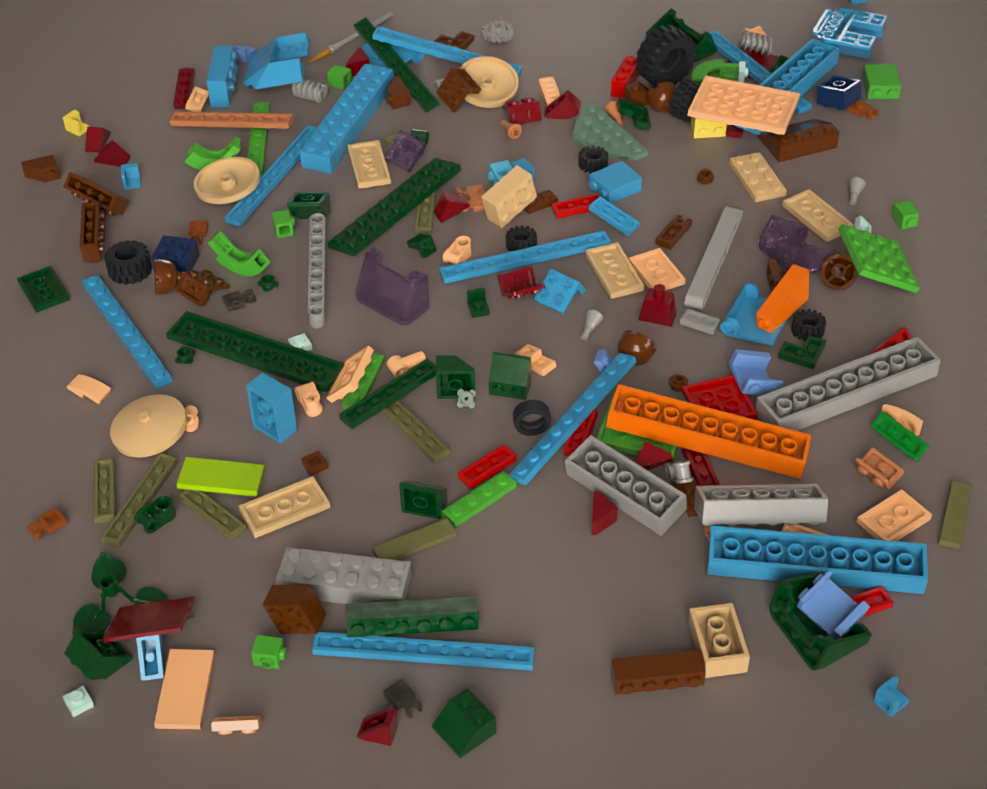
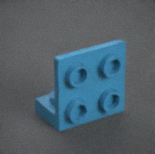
M550 269L542 284H545V288H542L541 292L536 293L534 300L564 314L574 295L578 293L583 296L586 289L579 281Z

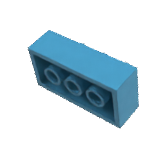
M214 46L207 77L211 107H230L232 93L235 92V83H237L236 74L239 73V67L235 64L237 54L233 51V46Z

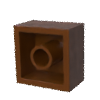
M272 585L262 604L280 634H317L326 616L325 610L310 585Z

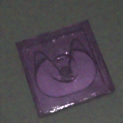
M399 130L384 158L398 167L411 172L426 143Z

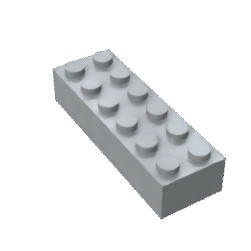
M592 435L565 460L566 472L569 477L592 492L599 491L620 510L660 536L687 509L686 494Z
M818 484L695 486L694 509L702 525L708 527L721 524L727 526H737V524L749 526L768 524L775 526L778 523H787L789 525L808 523L817 525L820 522L827 521L828 498Z
M286 547L276 577V585H310L317 599L324 602L351 604L407 600L412 580L411 562Z

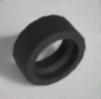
M535 399L526 400L518 404L513 411L514 427L522 435H539L545 432L551 424L549 408L542 401ZM529 414L542 415L540 419L532 422L521 420Z

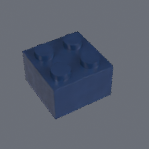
M833 75L817 86V104L824 107H835L838 110H845L861 99V80Z
M163 235L151 257L153 268L155 259H166L173 262L180 273L190 272L199 257L197 240Z

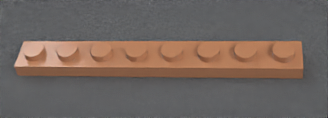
M175 111L169 122L171 126L289 129L294 117L293 114Z

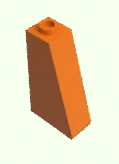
M795 264L790 267L756 312V327L773 333L809 299L808 269Z

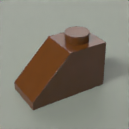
M395 76L387 87V95H385L387 104H390L393 110L411 105L410 91L399 76Z
M640 82L626 84L624 100L641 106L649 105L646 96L650 89Z
M54 154L21 162L24 175L27 178L41 182L61 179Z

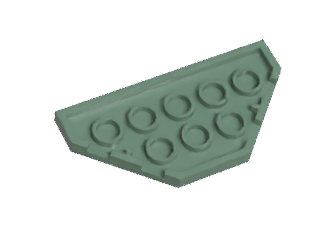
M592 103L581 108L572 131V139L581 148L586 149V146L592 148V145H595V148L600 146V149L605 148L607 150L608 158L618 159L619 157H626L629 161H636L648 156V150L597 104Z

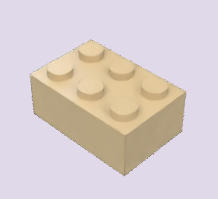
M516 165L482 195L481 199L487 219L503 228L518 213L522 212L528 204L533 202L537 194L532 175Z
M733 603L689 609L688 627L695 650H701L706 670L705 678L748 672L750 655Z

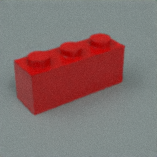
M626 56L612 78V97L624 99L625 85L636 82L640 74L636 68L635 57Z

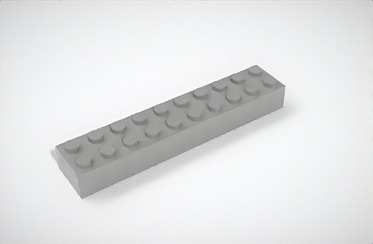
M915 337L757 397L755 409L758 413L757 417L761 422L798 431L936 377L941 359L919 337Z

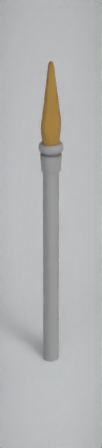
M388 12L371 22V24L376 27L393 17V13ZM356 31L341 41L328 46L327 49L322 50L311 59L308 64L333 54L339 48L361 35Z

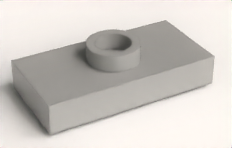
M687 308L680 318V324L714 335L721 324V319Z

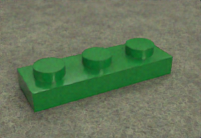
M881 411L871 425V428L915 461H919L930 446L883 411Z

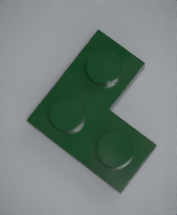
M618 98L616 102L618 112L622 115L631 116L634 126L638 129L649 131L651 122L647 107Z
M808 335L803 347L785 341L778 353V358L814 369L826 346L827 340Z

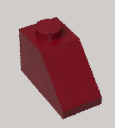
M567 90L545 108L544 117L547 119H570L579 114L581 101Z

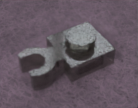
M247 289L241 294L239 291L223 295L222 300L228 312L245 307V303L256 302L255 294L253 295L252 289Z
M402 679L383 691L384 697L397 710L402 707L405 709L407 717H413L411 708H417L418 711H422V704L419 700L415 699V692Z

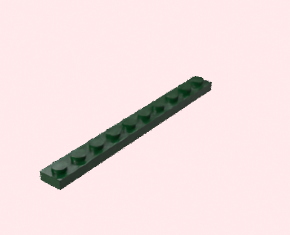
M366 17L354 24L355 30L389 69H393L394 76H399L410 91V95L426 113L439 105L438 100L389 43L372 39L376 28Z

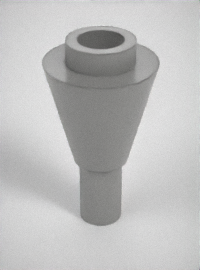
M853 177L849 180L850 205L856 204L857 197L866 185L862 178Z
M598 310L587 311L584 331L581 335L582 340H587L590 333L603 321L604 318Z

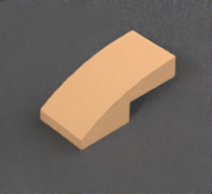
M530 344L515 352V355L531 357V370L542 376L556 368L555 360L543 356L541 349Z
M78 374L67 386V389L81 398L87 396L97 404H100L111 391L110 387L100 381Z
M888 404L882 406L883 412L887 413L916 436L920 435L923 420L901 408Z

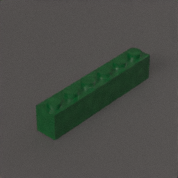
M476 596L345 604L347 637L479 630V611Z

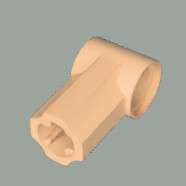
M423 351L403 358L398 355L392 356L387 361V367L393 376L397 378L425 360V354Z

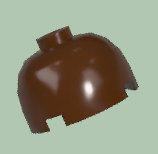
M662 82L658 84L657 88L654 89L652 87L646 96L650 107L657 112H670L671 100L676 86L672 82Z
M833 254L823 262L821 277L829 288L844 290L855 282L857 270L850 256Z
M155 259V294H168L172 292L180 280V271H177L176 265L169 260Z
M632 330L624 331L618 342V353L635 356V366L646 364L656 351V348L653 349L654 343L639 332L635 335L631 334Z

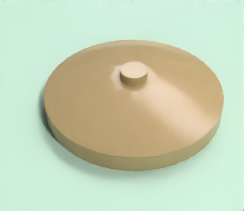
M490 56L476 57L468 60L460 67L465 69L482 89L479 94H468L465 98L466 101L475 106L483 108L500 107L505 105L507 101H511L518 91L519 79L516 71L510 64L499 58Z
M227 157L216 160L201 169L194 179V189L197 196L204 202L227 204L238 201L252 193L258 186L261 176L258 166L252 160L244 157Z
M162 394L145 396L131 402L116 415L110 427V437L116 449L126 456L136 458L152 456L163 452L179 440L187 426V413L181 402L172 396Z

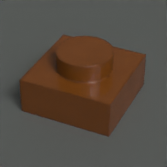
M319 451L301 458V463L310 476L328 469V463Z

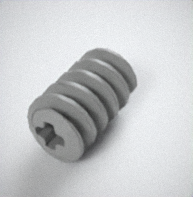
M745 30L740 37L738 49L743 45V50L749 47V52H751L755 48V53L761 50V55H763L766 51V55L769 56L772 48V37L768 36L766 38L765 35L760 37L759 33L755 35L754 32L749 33L748 30Z
M303 78L302 82L293 83L292 92L295 97L322 103L327 96L328 86L326 84L322 86L321 83L317 84L315 81H306Z

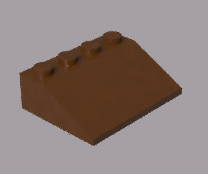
M811 119L788 125L785 135L763 131L757 137L778 162H783L837 148L840 132L830 122Z

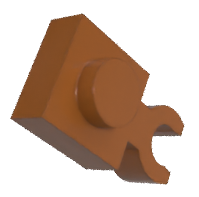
M861 100L848 107L849 112L859 117L864 115L869 120H873L874 116L877 117L879 113L877 109L871 108V105Z
M190 221L189 239L199 240V245L203 243L202 237L207 235L208 221Z
M54 507L37 517L39 522L29 524L27 530L37 540L43 536L44 532L47 531L51 534L68 523L66 518Z

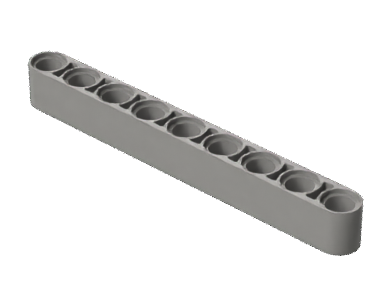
M725 206L687 292L684 307L703 311L740 225L743 209Z
M321 213L312 214L309 224L308 316L309 324L313 328H321L326 323L327 229L325 215Z

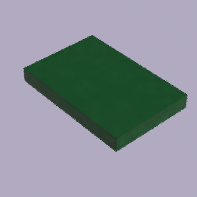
M50 266L17 278L18 284L36 313L70 300L69 295Z

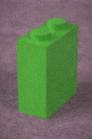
M864 64L862 79L867 99H899L901 82L896 64Z

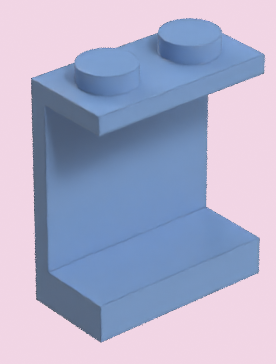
M735 349L728 364L742 394L762 396L782 387L783 381L770 379L766 371V367L771 359L769 353Z
M829 570L825 575L822 573L818 575L813 581L814 586L810 590L808 588L803 590L798 596L800 601L797 607L827 635H831L834 640L841 639L866 614L870 606L864 600L859 605L830 580L833 573Z

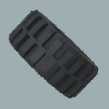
M665 25L654 29L650 35L645 37L646 39L644 42H641V47L637 51L638 57H636V68L639 74L655 87H658V84L662 82H672L674 86L677 85V82H681L684 79L683 77L689 74L690 68L694 65L693 61L696 59V47L692 38L676 26Z

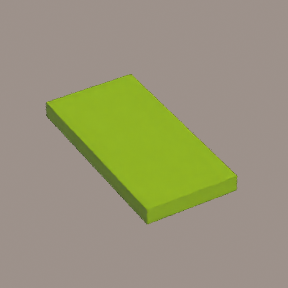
M186 457L177 481V489L257 497L265 465Z

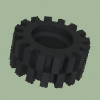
M592 145V148L586 146V149L582 148L579 151L580 169L586 173L589 171V174L608 167L607 150L605 148L600 149V146L595 148V145Z
M517 225L515 229L511 227L507 231L506 248L508 251L537 246V232L533 228L529 229V226L524 228V225L518 227Z
M802 309L801 312L797 311L792 319L791 332L793 336H798L797 339L799 340L803 338V341H806L808 335L822 338L826 326L825 316H822L821 312L817 314V310L811 312V309H807V311Z

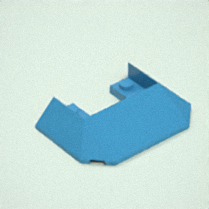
M839 8L835 12H832V9L825 10L814 27L812 34L825 43L839 47V54L870 60L876 37L882 38L888 16L848 8Z
M304 32L276 37L250 57L243 84L245 86L252 85L255 89L302 82L305 65L300 62V58L296 57L309 55L311 41L307 34Z

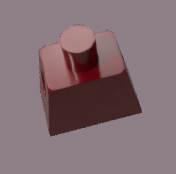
M662 284L655 285L654 289L649 288L638 320L672 327L677 314L674 294L665 291V286Z

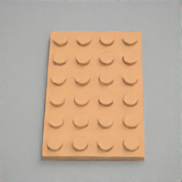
M705 76L688 110V116L785 135L800 99V93Z

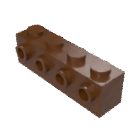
M69 172L63 186L70 190L72 195L83 197L82 200L88 203L99 202L101 209H106L105 212L114 216L116 213L123 215L129 199L98 183L72 172Z
M99 202L82 203L80 250L84 263L101 261V256L104 253L103 242H105L103 232H105V212L101 211Z
M701 650L611 659V676L615 694L652 692L661 689L672 690L689 686L697 687L704 685L706 670Z

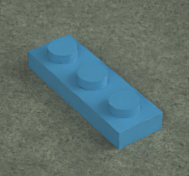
M601 196L589 205V211L628 237L640 226V222Z

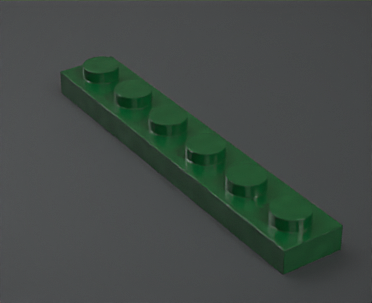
M429 359L423 360L339 414L340 420L351 429H354L435 377L436 365Z

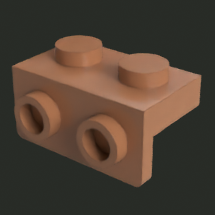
M873 447L862 459L857 457L855 460L856 469L860 474L865 477L867 475L870 476L875 485L879 488L883 486L888 491L905 473L902 468Z

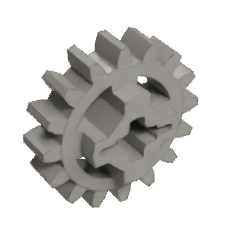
M489 21V24L485 23L482 26V37H484V40L488 39V42L492 41L494 44L499 42L501 44V41L507 42V40H511V37H514V27H512V24H508L507 21Z

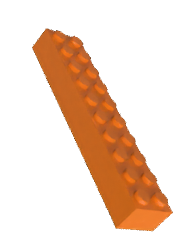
M620 384L617 386L606 427L798 479L802 477L812 435Z

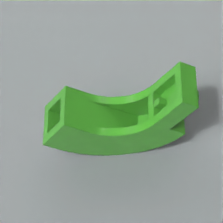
M724 59L703 62L694 68L691 80L702 84L705 76L738 80L739 63H723Z
M235 136L221 150H209L195 142L186 152L184 162L193 168L201 170L216 160L236 157L241 149V139Z
M222 231L217 232L208 242L210 247L217 253L218 256L215 259L221 265L243 276H255L261 273L271 262L260 249L251 253L237 249Z

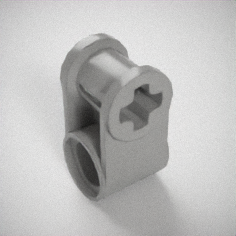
M684 459L665 463V472L668 480L676 484L693 481V477L690 476V460Z

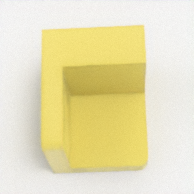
M73 110L63 117L66 130L77 136L87 132V127H90L81 122L79 111Z

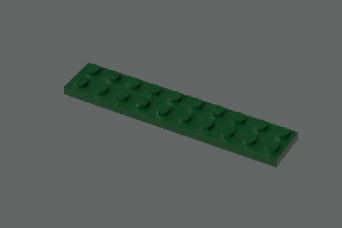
M440 158L432 159L408 180L400 184L394 191L390 192L366 213L357 218L338 235L334 236L333 239L327 242L328 247L351 256L357 255L459 173L461 165Z
M188 311L166 333L169 340L300 384L313 381L316 389L327 392L345 366L343 362Z

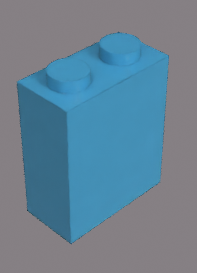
M623 161L593 172L589 176V188L596 194L600 193L601 197L610 203L641 191L642 177Z

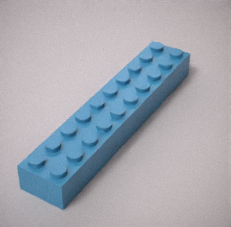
M812 38L760 83L759 86L800 93V97H802L837 65L840 48ZM737 126L738 128L750 131L751 133L760 135L763 132L757 129L743 128L741 126Z
M371 64L363 65L301 149L302 168L333 173L347 153V145L354 143L385 99L387 87L394 79L393 69Z
M711 525L707 575L781 581L821 571L826 574L830 570L833 573L830 580L839 587L874 589L883 586L886 591L924 594L928 582L927 544Z

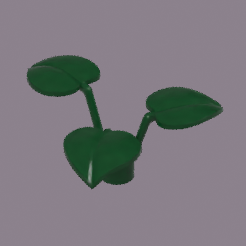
M101 552L93 566L91 575L94 586L102 590L100 594L101 608L99 609L94 604L81 607L74 616L72 634L74 635L76 631H105L110 623L109 614L103 612L105 610L106 597H115L118 592H121L131 602L135 603L134 605L166 601L169 598L164 592L153 587L139 589L136 599L130 596L118 584L123 581L127 570L124 563Z

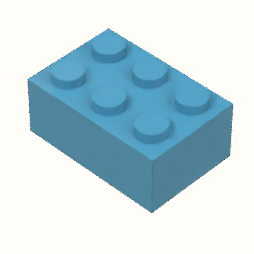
M263 372L246 385L253 427L282 444L297 431L291 389Z

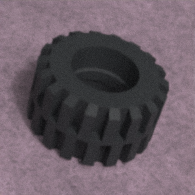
M685 79L678 85L670 105V113L673 117L691 123V116H688V110L701 86L700 83Z
M136 240L121 241L113 244L105 252L104 259L108 275L112 281H116L118 284H135V282H141L142 279H146L147 275L151 273L152 264L149 250L142 242H137Z

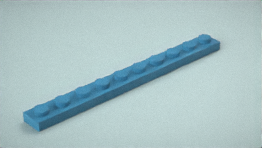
M380 26L376 28L372 38L379 42H386L394 46L404 47L408 50H415L461 64L470 59L484 56ZM507 62L514 68L519 78L523 66Z
M716 30L709 32L717 47V51L732 63L746 62L745 68H748V75L760 84L772 74ZM800 97L795 112L797 114L811 110L812 104L803 97Z
M306 126L260 177V182L256 189L242 198L225 216V223L240 227L301 159V149L318 127Z
M600 231L440 267L439 274L444 284L584 253L587 249L611 244V241L605 231Z
M97 274L82 280L84 289L154 388L158 389L172 383V377L99 275Z
M619 353L515 467L509 476L517 481V483L527 485L636 363L635 356Z
M318 632L315 634L312 653L313 655L533 671L535 647L385 636L347 637V634Z

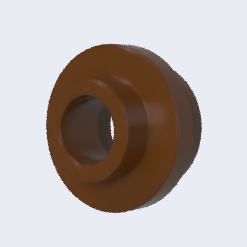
M708 169L701 170L697 175V180L702 184L711 183L714 180L712 171Z
M680 374L673 375L669 379V385L672 390L681 392L682 386L688 385V379Z

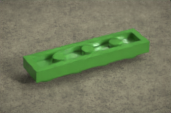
M372 353V360L365 367L364 370L366 372L359 380L358 388L354 392L346 394L342 402L343 408L348 409L367 397V393L371 391L385 363V355Z
M502 471L442 510V517L448 518L456 528L515 489L517 481L505 471Z

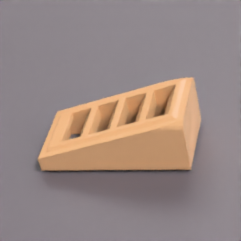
M552 76L538 80V89L548 106L560 96L556 82Z

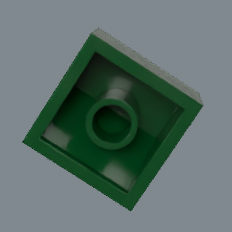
M296 192L287 202V207L292 216L299 217V219H308L314 213H321L326 218L330 213L329 193Z
M493 352L489 376V395L527 400L531 386V357Z
M436 355L437 399H458L457 392L460 389L475 391L473 367L456 355Z
M400 482L402 512L441 520L442 510L445 509L448 502L447 488L419 482Z
M76 631L64 653L71 660V664L78 667L83 672L84 677L89 680L107 679L133 658L117 641L104 643L103 637L106 632Z
M466 688L448 701L432 724V728L456 755L462 758L496 734V717Z

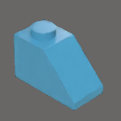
M162 634L136 638L141 681L164 678Z

